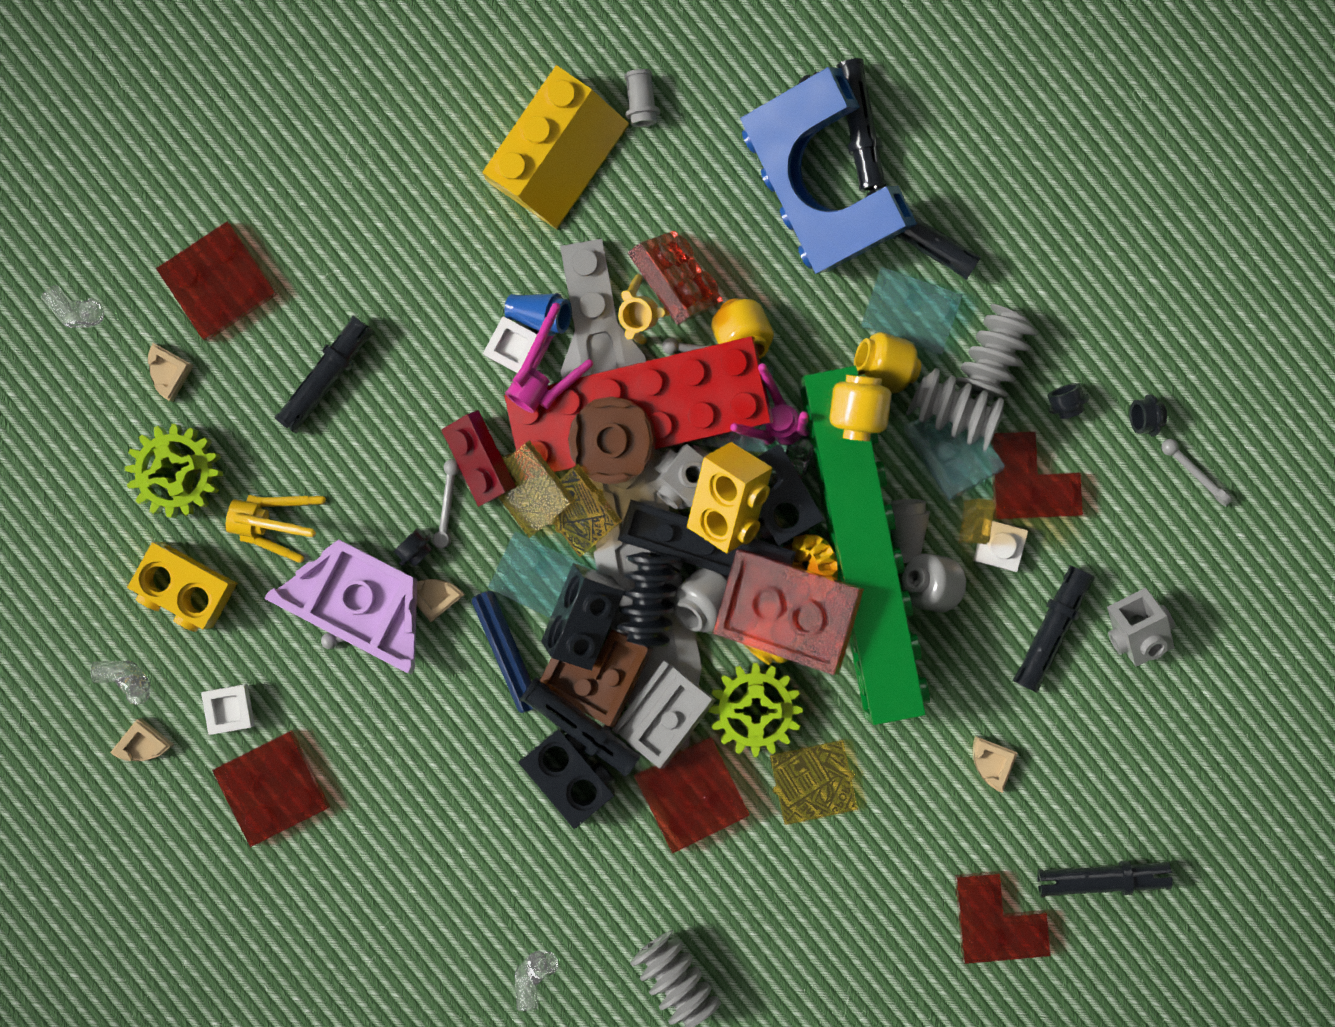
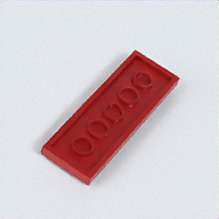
M755 337L741 338L580 377L556 397L549 409L539 404L534 413L522 409L504 395L518 458L522 452L519 464L524 454L526 455L520 466V471L527 456L529 457L521 473L522 479L528 474L525 470L531 459L545 468L541 476L545 475L546 471H548V475L579 467L576 466L570 455L568 444L570 427L576 415L595 399L610 396L631 400L644 409L654 424L656 435L655 450L731 433L733 431H731L730 426L733 423L750 427L774 423L766 385L758 369L761 363ZM558 383L550 384L546 388L551 390ZM530 443L531 447L527 449L526 446ZM523 448L527 451L534 448L535 452L530 453H535L538 459L541 458V461L543 460L547 467L525 452ZM531 462L528 468V472L531 473L533 476L537 477V474H534L531 471V467L536 466L538 470L541 469V467L536 465L534 462Z

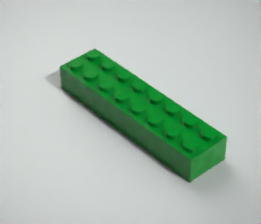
M855 365L805 375L798 382L803 410L808 413V427L811 430L809 441L829 542L838 563L837 582L864 718L872 725H878L926 715L924 704L930 703V694L926 678L920 677L917 674L915 661L922 659L917 634L909 632L906 617L913 616V609L908 590L902 591L900 588L898 574L904 573V563L900 548L892 547L889 531L896 530L891 504L884 505L881 488L887 487V478L883 462H875L872 446L879 443L878 433H871L870 441L843 438L844 429L834 427L829 419L834 385L845 381L846 375L866 376L865 374L858 375Z

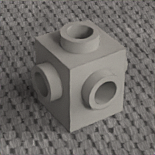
M687 444L673 450L668 448L655 463L653 468L657 471L648 483L658 491L657 495L669 506L675 509L692 507L703 459L708 453L696 445L690 447ZM686 471L694 477L691 482L685 476Z
M1147 588L1107 607L1113 630L1108 632L1110 641L1119 655L1126 653L1135 667L1149 660H1155L1165 652L1175 648L1171 630L1175 628L1174 620L1168 609L1164 605L1159 606Z

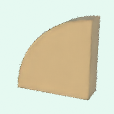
M155 343L150 348L148 364L151 379L158 393L168 401L173 402L194 365Z
M427 579L417 581V606L430 622H433L466 595L457 586L444 580Z
M139 718L110 753L126 761H147L163 755L174 744L145 720Z
M975 736L973 742L975 767L987 784L1003 793L1018 753Z

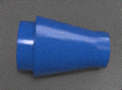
M559 293L510 294L505 302L504 313L507 319L515 320L539 331L552 304L559 303L560 310L548 334L553 336L556 333L562 334L568 329L572 316V307L570 301L563 299Z

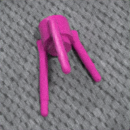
M559 303L552 304L521 369L505 392L512 402L530 413H534L539 404L549 409L556 397L578 380L594 364L591 359H588L551 390L546 388L550 383L549 379L536 369L554 335L549 336L548 334L560 310Z
M761 363L758 366L759 372L774 401L775 407L771 409L774 423L766 424V430L737 423L731 424L730 429L738 434L763 440L767 445L772 444L774 441L783 445L794 444L802 436H808L811 432L808 427V413L801 412L799 415L794 408L786 404L767 366Z

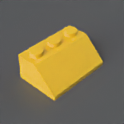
M556 65L482 173L489 184L557 230L623 135L629 123L591 88Z

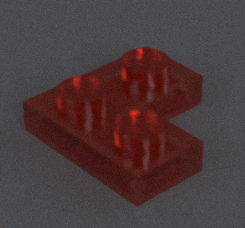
M1036 431L994 434L990 442L994 519L1083 516L1081 473L1038 474Z
M997 871L954 875L961 953L964 964L1051 956L1047 913L1044 910L1003 914L1000 874Z

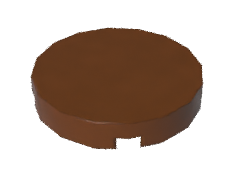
M610 396L593 400L576 415L571 423L568 444L572 460L587 477L596 482L618 484L631 481L645 471L654 456L656 435L654 424L644 409L631 400Z

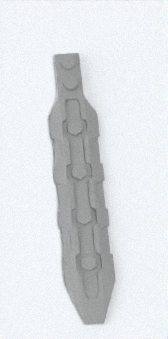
M597 239L560 246L575 332L561 369L562 380L588 359H591L594 364L581 377L646 362L643 352L632 339L625 337V331L617 323L603 240ZM659 449L654 451L653 459L645 471L628 482L618 484L596 482L587 477L578 468L581 483L586 490L585 493L582 487L586 498L588 495L593 505L592 508L588 500L591 507V517L604 515L600 506L606 515V522L604 517L598 518L600 521L594 522L596 525L598 523V526L599 524L601 525V528L594 525V537L597 538L595 541L597 550L594 551L596 569L599 572L611 575L622 589L635 587L634 582L623 577L624 572L637 570V565L627 561L626 555L652 552L618 541L630 499L670 512L669 505L657 495L658 491L648 483L657 471L653 468L655 463L663 454ZM589 492H590V494H591V496H592V498H593V500H594V502H595V504H596V507H597L599 513L597 512V510H596V508H595V505H594V503H593V501H592V499H591V497H590V495H589ZM604 522H605V523L614 524V525H613V526H611V525H606V529H607V531H606V530H605V526H604ZM596 529L602 530V532L600 533L602 534V536L597 535L599 531H597ZM682 561L669 563L670 565L678 568L679 571L680 568L683 567ZM681 571L677 579L668 581L677 588L683 583ZM623 595L610 626L611 629L628 636L627 633L616 628L618 623L630 621L629 616L619 612V607L631 605L633 600ZM673 596L666 598L673 602ZM674 612L663 615L673 622L670 630L661 632L669 637L670 644L664 647L648 646L653 651L628 700L629 705L632 704L663 661L672 664L674 668L699 686L702 667L695 631L685 628L677 620ZM690 735L680 748L689 747Z

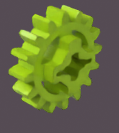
M171 424L169 434H167L163 427H154V439L146 435L139 436L138 438L144 447L141 450H129L128 453L136 458L135 465L125 466L124 470L129 473H135V479L126 484L128 489H140L141 493L135 501L138 504H145L151 501L149 512L152 514H159L165 507L166 516L169 518H176L179 508L185 516L194 515V503L201 507H207L209 503L204 496L205 493H218L219 491L211 483L212 477L223 476V471L213 469L212 463L221 458L220 454L208 453L206 451L212 441L209 438L196 441L198 430L194 428H189L183 435L182 427L178 424ZM174 442L187 445L195 454L182 455ZM155 454L156 457L152 463V466L150 469L147 470L149 460L151 456ZM172 463L188 465L181 468V471L175 474L176 479L160 477L172 469ZM201 472L199 482L193 490V481L197 473ZM160 486L166 488L169 496L173 497V500L161 497L153 488Z
M758 662L752 663L751 672L745 673L743 668L737 665L735 666L737 677L731 679L723 674L721 679L725 684V688L723 690L713 688L711 694L719 699V704H713L708 710L710 713L719 714V719L715 720L711 726L713 730L724 728L726 732L722 735L721 742L726 744L732 739L735 740V752L738 754L744 750L745 746L751 747L753 757H758L760 747L766 746L768 751L774 754L776 753L775 741L779 739L787 745L790 743L785 733L788 728L799 730L800 726L792 720V714L802 713L803 708L792 704L791 700L795 699L800 693L798 689L786 690L785 686L790 680L787 674L781 676L778 680L774 678L776 667L770 665L765 673L760 672ZM763 681L774 686L781 694L783 701L771 700L764 693ZM747 682V691L738 700L728 701L734 689ZM753 698H759L762 706L774 710L759 713L758 720H752L748 712H743L740 709L751 706ZM727 718L740 719L747 726V736L738 733L731 726ZM782 718L779 726L773 732L764 736V727L772 719Z

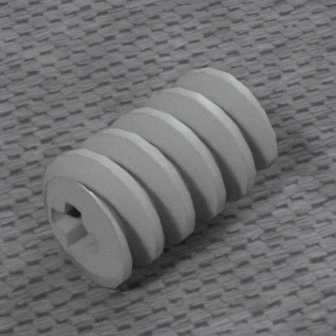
M997 304L990 305L997 315H987L983 320L984 325L990 331H979L976 335L977 341L983 347L972 346L968 351L970 357L975 362H964L961 366V370L969 378L957 377L955 383L960 388L967 383L972 384L971 394L978 396L983 390L987 391V400L989 401L993 400L994 397H1008L1009 394L1000 386L1001 381L1015 382L1016 378L1007 368L1008 366H1023L1024 363L1015 355L1016 350L1030 351L1031 347L1022 337L1023 335L1037 336L1039 332L1030 324L1028 319Z
M935 368L927 377L924 376L906 415L909 416L919 407L920 422L925 423L933 415H936L935 428L937 430H942L951 422L952 437L957 438L966 429L968 430L967 444L972 446L978 439L983 437V452H986L1004 415V399L998 398L991 406H988L987 391L983 390L973 399L971 398L972 384L967 383L959 391H955L956 377L951 375L941 384L939 383L940 369Z
M673 930L645 945L635 955L630 964L632 967L644 963L647 965L640 979L641 981L652 978L656 979L657 982L649 993L651 996L665 993L666 997L659 1005V1009L665 1010L674 1007L676 1011L668 1020L670 1025L683 1022L685 1024L684 1027H695L719 1008L721 1002L716 996L707 997L711 991L709 982L697 983L702 976V972L698 967L688 968L693 960L692 956L686 952L678 954L683 946V942L680 938L668 940L673 933Z

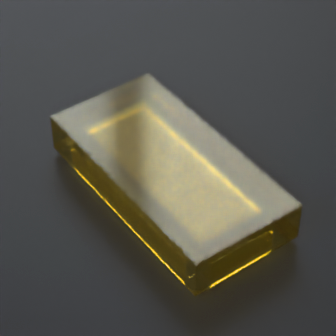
M977 498L964 501L959 543L972 545H987L989 543L995 505L993 500Z

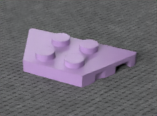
M338 539L322 551L321 556L317 560L308 562L295 572L296 575L278 589L273 588L267 593L266 600L408 674H412L415 670L416 578Z

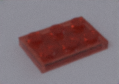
M737 549L713 634L831 675H838L864 589L744 549Z

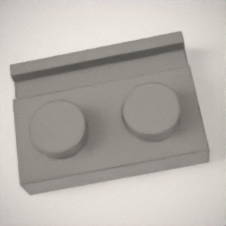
M663 661L612 730L621 735L631 746L659 769H664L716 699L683 673L679 672L672 664Z

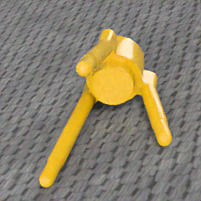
M637 274L628 289L621 294L624 302L619 308L618 317L621 325L626 329L625 337L627 339H634L643 345L647 340L640 332L651 329L656 325L659 318L701 310L704 308V303L698 301L658 307L656 302L650 297L636 295L643 280L642 275Z
M248 495L246 501L234 499L228 508L226 531L240 535L241 542L258 545L285 558L287 557L301 563L304 561L303 555L257 534L263 535L266 529L294 535L314 537L316 531L295 524L270 520L269 511L262 508L324 504L326 498L324 496L259 497Z

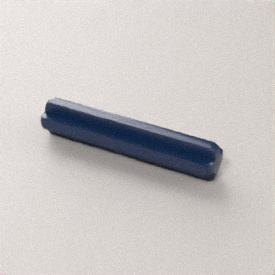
M485 591L472 598V604L517 710L520 713L533 710L534 708L520 700L532 681L493 591Z

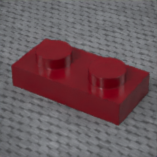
M479 410L468 413L441 429L478 507L516 488Z

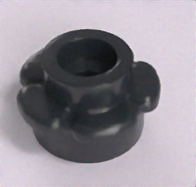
M1080 383L1061 386L1047 395L1051 406L1048 408L1050 414H1059L1060 419L1072 418L1085 410L1083 404L1088 402L1089 395L1083 393Z
M1147 394L1145 399L1134 400L1129 411L1132 429L1137 434H1150L1151 437L1157 436L1161 431V427H1164L1167 423L1165 405L1162 402H1158L1157 398L1152 394Z
M417 527L393 551L402 560L399 564L403 566L409 561L415 567L433 549L427 543L431 539V535L428 534L426 536Z

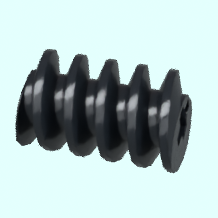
M653 552L626 555V560L637 565V570L624 572L623 577L634 582L635 587L623 589V595L633 601L631 605L619 607V612L629 616L630 621L618 623L616 628L628 634L626 639L628 642L651 647H664L670 644L669 637L661 632L670 630L673 622L663 615L673 613L675 610L674 603L666 598L675 596L678 588L668 581L677 579L680 576V571L669 563L678 562L682 558Z

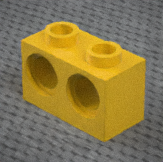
M733 442L705 456L687 528L726 554L743 543H750L760 528L758 519L762 505L770 492L768 482L772 467Z
M152 542L127 588L138 594L135 600L140 604L158 612L163 607L176 615L173 620L175 623L192 632H197L199 628L205 630L214 627L238 583L164 542ZM160 567H164L169 572L171 578L169 586L164 591L158 589L153 580L154 573ZM198 587L207 593L209 599L207 607L202 612L196 610L191 603V595Z

